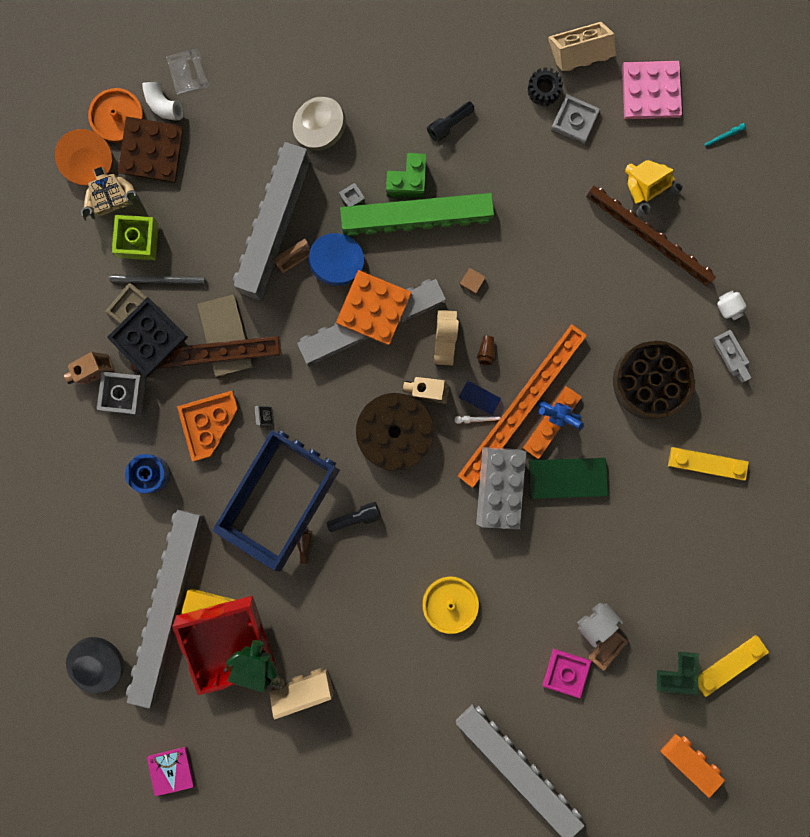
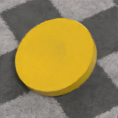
M453 576L439 578L427 588L423 597L422 605L426 620L433 628L442 633L455 634L462 632L470 627L477 617L479 610L477 594L473 587L461 578Z

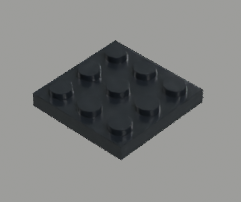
M147 297L107 338L148 378L188 336Z

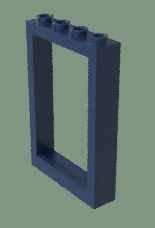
M271 430L212 531L274 571L281 572L340 469L335 467L337 463L328 458L324 461L319 458L321 454L313 449L307 451L304 449L305 444L298 440L290 441L288 439L289 435L281 430L278 433ZM282 444L328 472L278 556L233 528L232 525L279 445Z

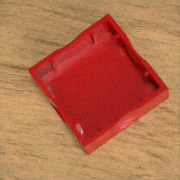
M253 595L176 616L172 627L180 649L188 662L189 673L198 696L234 685V683L228 682L231 672H224L226 661L235 652L242 651L247 646L251 647L253 640H259L264 643L262 651L272 655V662H274L276 667V662Z

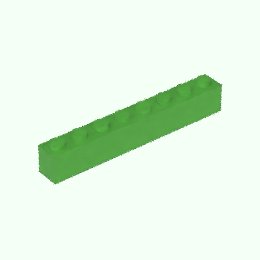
M492 193L340 207L342 231L347 236H357L358 233L365 232L368 235L376 234L377 231L392 233L396 229L412 231L417 227L431 229L433 226L438 225L444 228L451 227L452 224L466 226L470 225L471 222L486 224L494 216Z

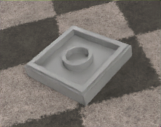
M566 94L551 130L585 144L600 112V108Z

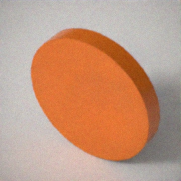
M111 88L99 93L91 102L88 111L89 123L94 132L110 143H122L126 116L144 119V111L139 100L131 92L121 88Z
M76 129L66 133L58 141L55 148V162L59 171L67 180L77 185L89 186V182L97 180L94 169L104 167L107 175L109 174L112 167V153L107 142L99 134L87 129Z

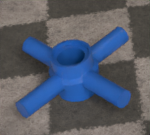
M543 400L538 402L539 414L549 416L551 423L560 427H565L566 423L579 430L583 429L584 423L581 422V416L571 413L572 408L556 402L554 407Z

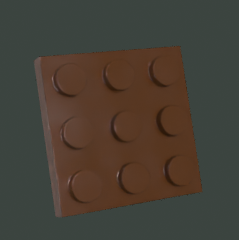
M126 116L118 173L176 183L183 126Z

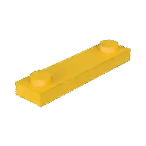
M674 447L670 450L668 462L669 467L746 481L749 464L748 461Z
M755 635L692 680L703 696L707 697L767 655L769 651L760 638Z

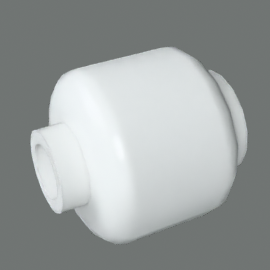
M732 290L719 297L720 300L717 306L724 318L732 317L733 320H736L744 315L743 311L747 306L739 292L734 293Z

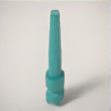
M742 123L704 145L707 147L731 135L734 136L739 131L746 130L747 127L745 123Z

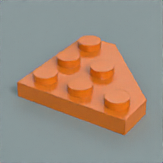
M228 391L177 406L192 462L213 456L239 410L234 391Z

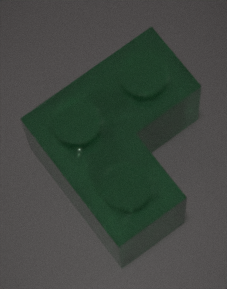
M678 652V672L657 670V693L698 697L699 653Z

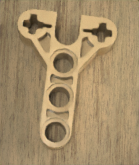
M438 310L434 364L453 366L459 323L457 311Z

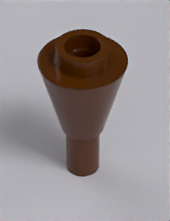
M308 527L297 543L301 564L308 563L307 551L309 550L313 532Z

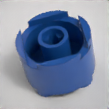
M149 454L137 455L128 463L125 469L126 482L139 493H155L166 487L170 476L166 461L158 456ZM149 471L150 475L145 476V472Z

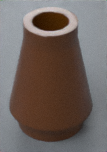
M483 336V341L477 354L479 364L492 365L493 361H495L494 337Z

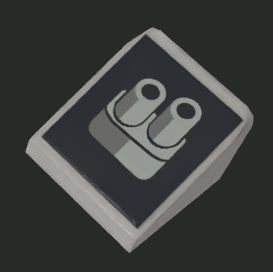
M255 406L256 425H273L272 407Z

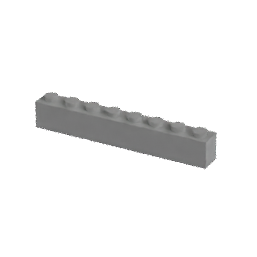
M427 279L421 283V286L415 289L414 287L406 289L412 293L399 324L445 303V296L436 279ZM335 322V326L331 328L323 327L317 331L318 334L313 336L306 335L300 338V342L297 344L306 364L310 366L369 339V337L337 325Z
M471 704L456 719L458 727L561 837H574L584 827L581 820L583 816L576 808L572 810L567 805L569 801L562 793L558 795L554 791L555 786L548 779L544 780L540 776L541 771L534 764L530 765L526 761L528 758L520 749L516 751L512 746L514 744L507 735L503 737L500 734L499 726L493 720L489 722L485 718L487 715L480 706L476 708Z

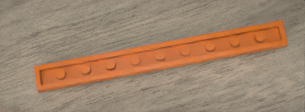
M573 324L569 326L457 477L472 488L480 479L482 448L504 447L587 336Z

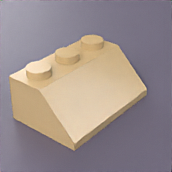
M602 22L548 37L556 65L562 71H571L575 67L589 66L592 62L606 61L610 57L616 56L615 34Z
M319 668L311 671L309 676H296L292 678V682L286 684L284 682L282 690L274 686L269 692L274 720L331 700L335 691L328 670L322 671Z

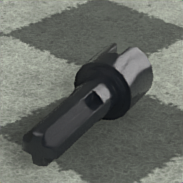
M468 101L446 118H438L428 125L427 132L432 140L439 142L450 134V128L475 110L474 104Z
M375 501L360 506L357 512L327 521V528L330 532L360 522L369 524L381 520V514Z

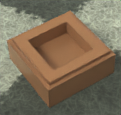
M469 268L460 282V286L476 294L486 277Z

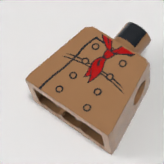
M90 352L68 365L70 372L64 374V378L68 384L74 382L88 384L100 379L101 372L114 373L115 369L108 354Z

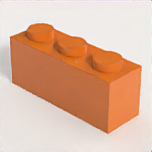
M675 734L660 752L710 798L725 781L720 776L722 771L713 763L711 766L705 762L707 757L699 750L695 752L691 748L693 744L685 736L680 738Z

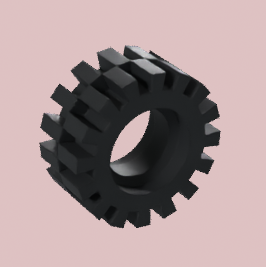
M544 67L543 71L540 68L537 70V73L534 72L530 77L527 88L528 95L530 94L531 100L535 99V104L540 102L541 106L544 103L548 106L550 102L553 104L560 96L563 82H561L562 77H558L559 73L557 71L553 73L552 68H550V71H547V67ZM541 81H547L551 83L552 90L548 93L541 92L538 84Z

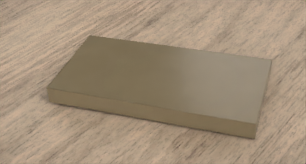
M234 294L197 304L207 343L246 339ZM251 359L212 363L215 377L253 368Z

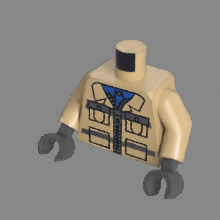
M99 167L93 170L97 180L88 183L89 188L86 190L84 208L81 210V215L84 221H86L89 215L92 219H95L93 211L95 214L102 216L128 205H133L132 200L136 198L140 201V198L132 184L114 174L107 175L105 168Z

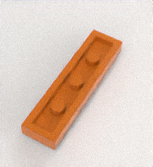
M565 386L552 406L554 407L556 402L573 410L581 396ZM544 416L522 448L537 460L561 428L551 423L549 416Z

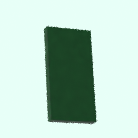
M606 458L529 460L530 499L608 496Z

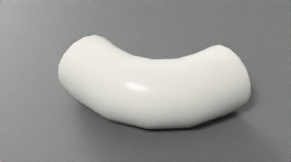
M160 82L142 83L146 102L155 114L168 120H181L183 118L182 104L177 100L170 101L166 99Z

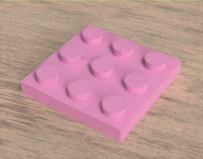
M679 61L623 62L624 119L680 118L682 116Z

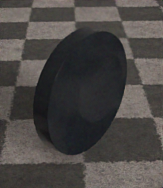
M89 637L77 642L69 651L66 658V669L70 679L79 688L92 693H101L113 688L120 680L124 671V662L121 653L111 642L98 637Z

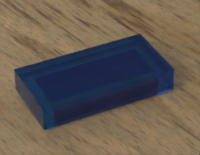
M470 381L466 382L458 397L490 415H493L501 400L500 397Z

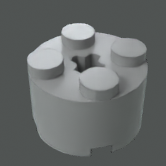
M607 603L597 604L592 609L594 612L589 617L585 615L577 622L579 625L578 630L593 647L598 646L595 643L598 640L604 642L619 628L616 625L617 623L623 624L621 618Z

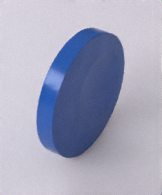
M339 233L326 234L318 238L310 249V269L320 281L328 285L343 286L352 283L358 270L362 271L364 265L363 251L359 244L349 236Z

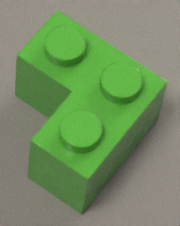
M407 153L406 171H387V196L424 198L426 154Z

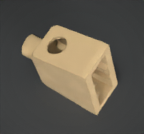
M415 377L414 382H404L403 392L412 393V396L418 400L447 404L449 385L445 380ZM426 387V390L421 392L422 388Z

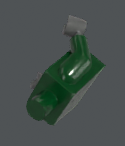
M253 640L251 647L247 646L242 651L235 652L226 661L224 672H231L228 682L264 693L270 683V688L273 689L274 686H277L282 690L285 680L278 675L274 662H272V655L262 651L264 643L259 640Z

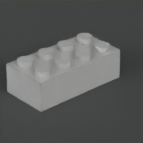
M482 448L476 524L480 527L520 529L526 451Z

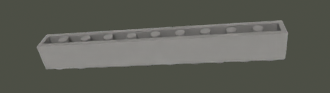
M177 510L172 516V531L168 533L166 543H168L167 550H164L161 557V562H163L162 569H159L157 573V588H154L152 592V607L148 609L146 615L148 623L143 628L141 638H143L142 646L138 647L136 653L138 658L137 665H134L131 672V677H133L132 684H129L126 691V696H128L127 703L149 709L155 704L174 631L172 626L179 612L203 519L201 514Z

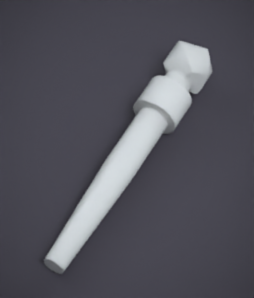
M455 417L457 424L462 422L465 424L500 420V417Z

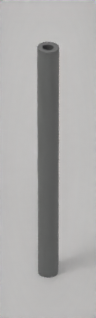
M110 275L111 283L205 285L206 282L205 277Z

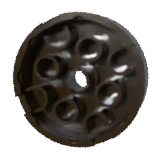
M658 340L643 342L627 351L618 361L613 374L615 395L620 404L629 413L637 417L660 419L673 415L680 411L692 397L695 388L693 365L688 356L671 343ZM651 375L657 378V385L652 384Z
M401 393L383 394L374 398L363 408L356 425V439L363 455L375 466L389 471L406 470L419 463L429 451L433 440V423L427 409L415 398ZM393 427H397L401 432L397 438H393L389 434L390 429Z

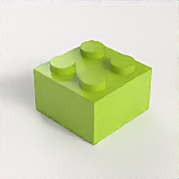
M115 215L112 253L116 257L124 259L156 260L159 223L153 217Z

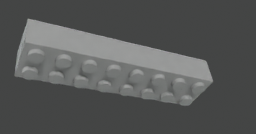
M287 142L284 143L283 148H279L277 165H274L271 171V182L267 183L265 187V199L259 204V216L253 221V232L251 237L247 238L245 255L242 254L240 257L239 272H236L233 277L234 287L240 294L260 301L263 298L275 264L273 258L278 255L310 165L307 149Z

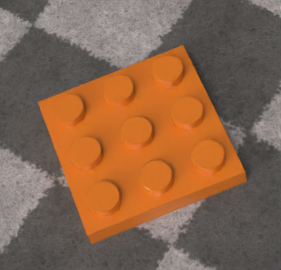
M358 270L336 324L390 346L412 292Z

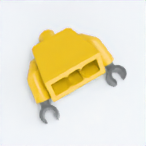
M649 160L644 161L638 166L629 164L626 167L625 173L628 175V188L635 204L638 203L639 205L636 211L638 217L641 218L644 215V211L647 215L651 209L650 205L644 203L643 200L648 202L666 189H668V193L672 197H675L682 190L683 185L680 182L674 181L673 169Z

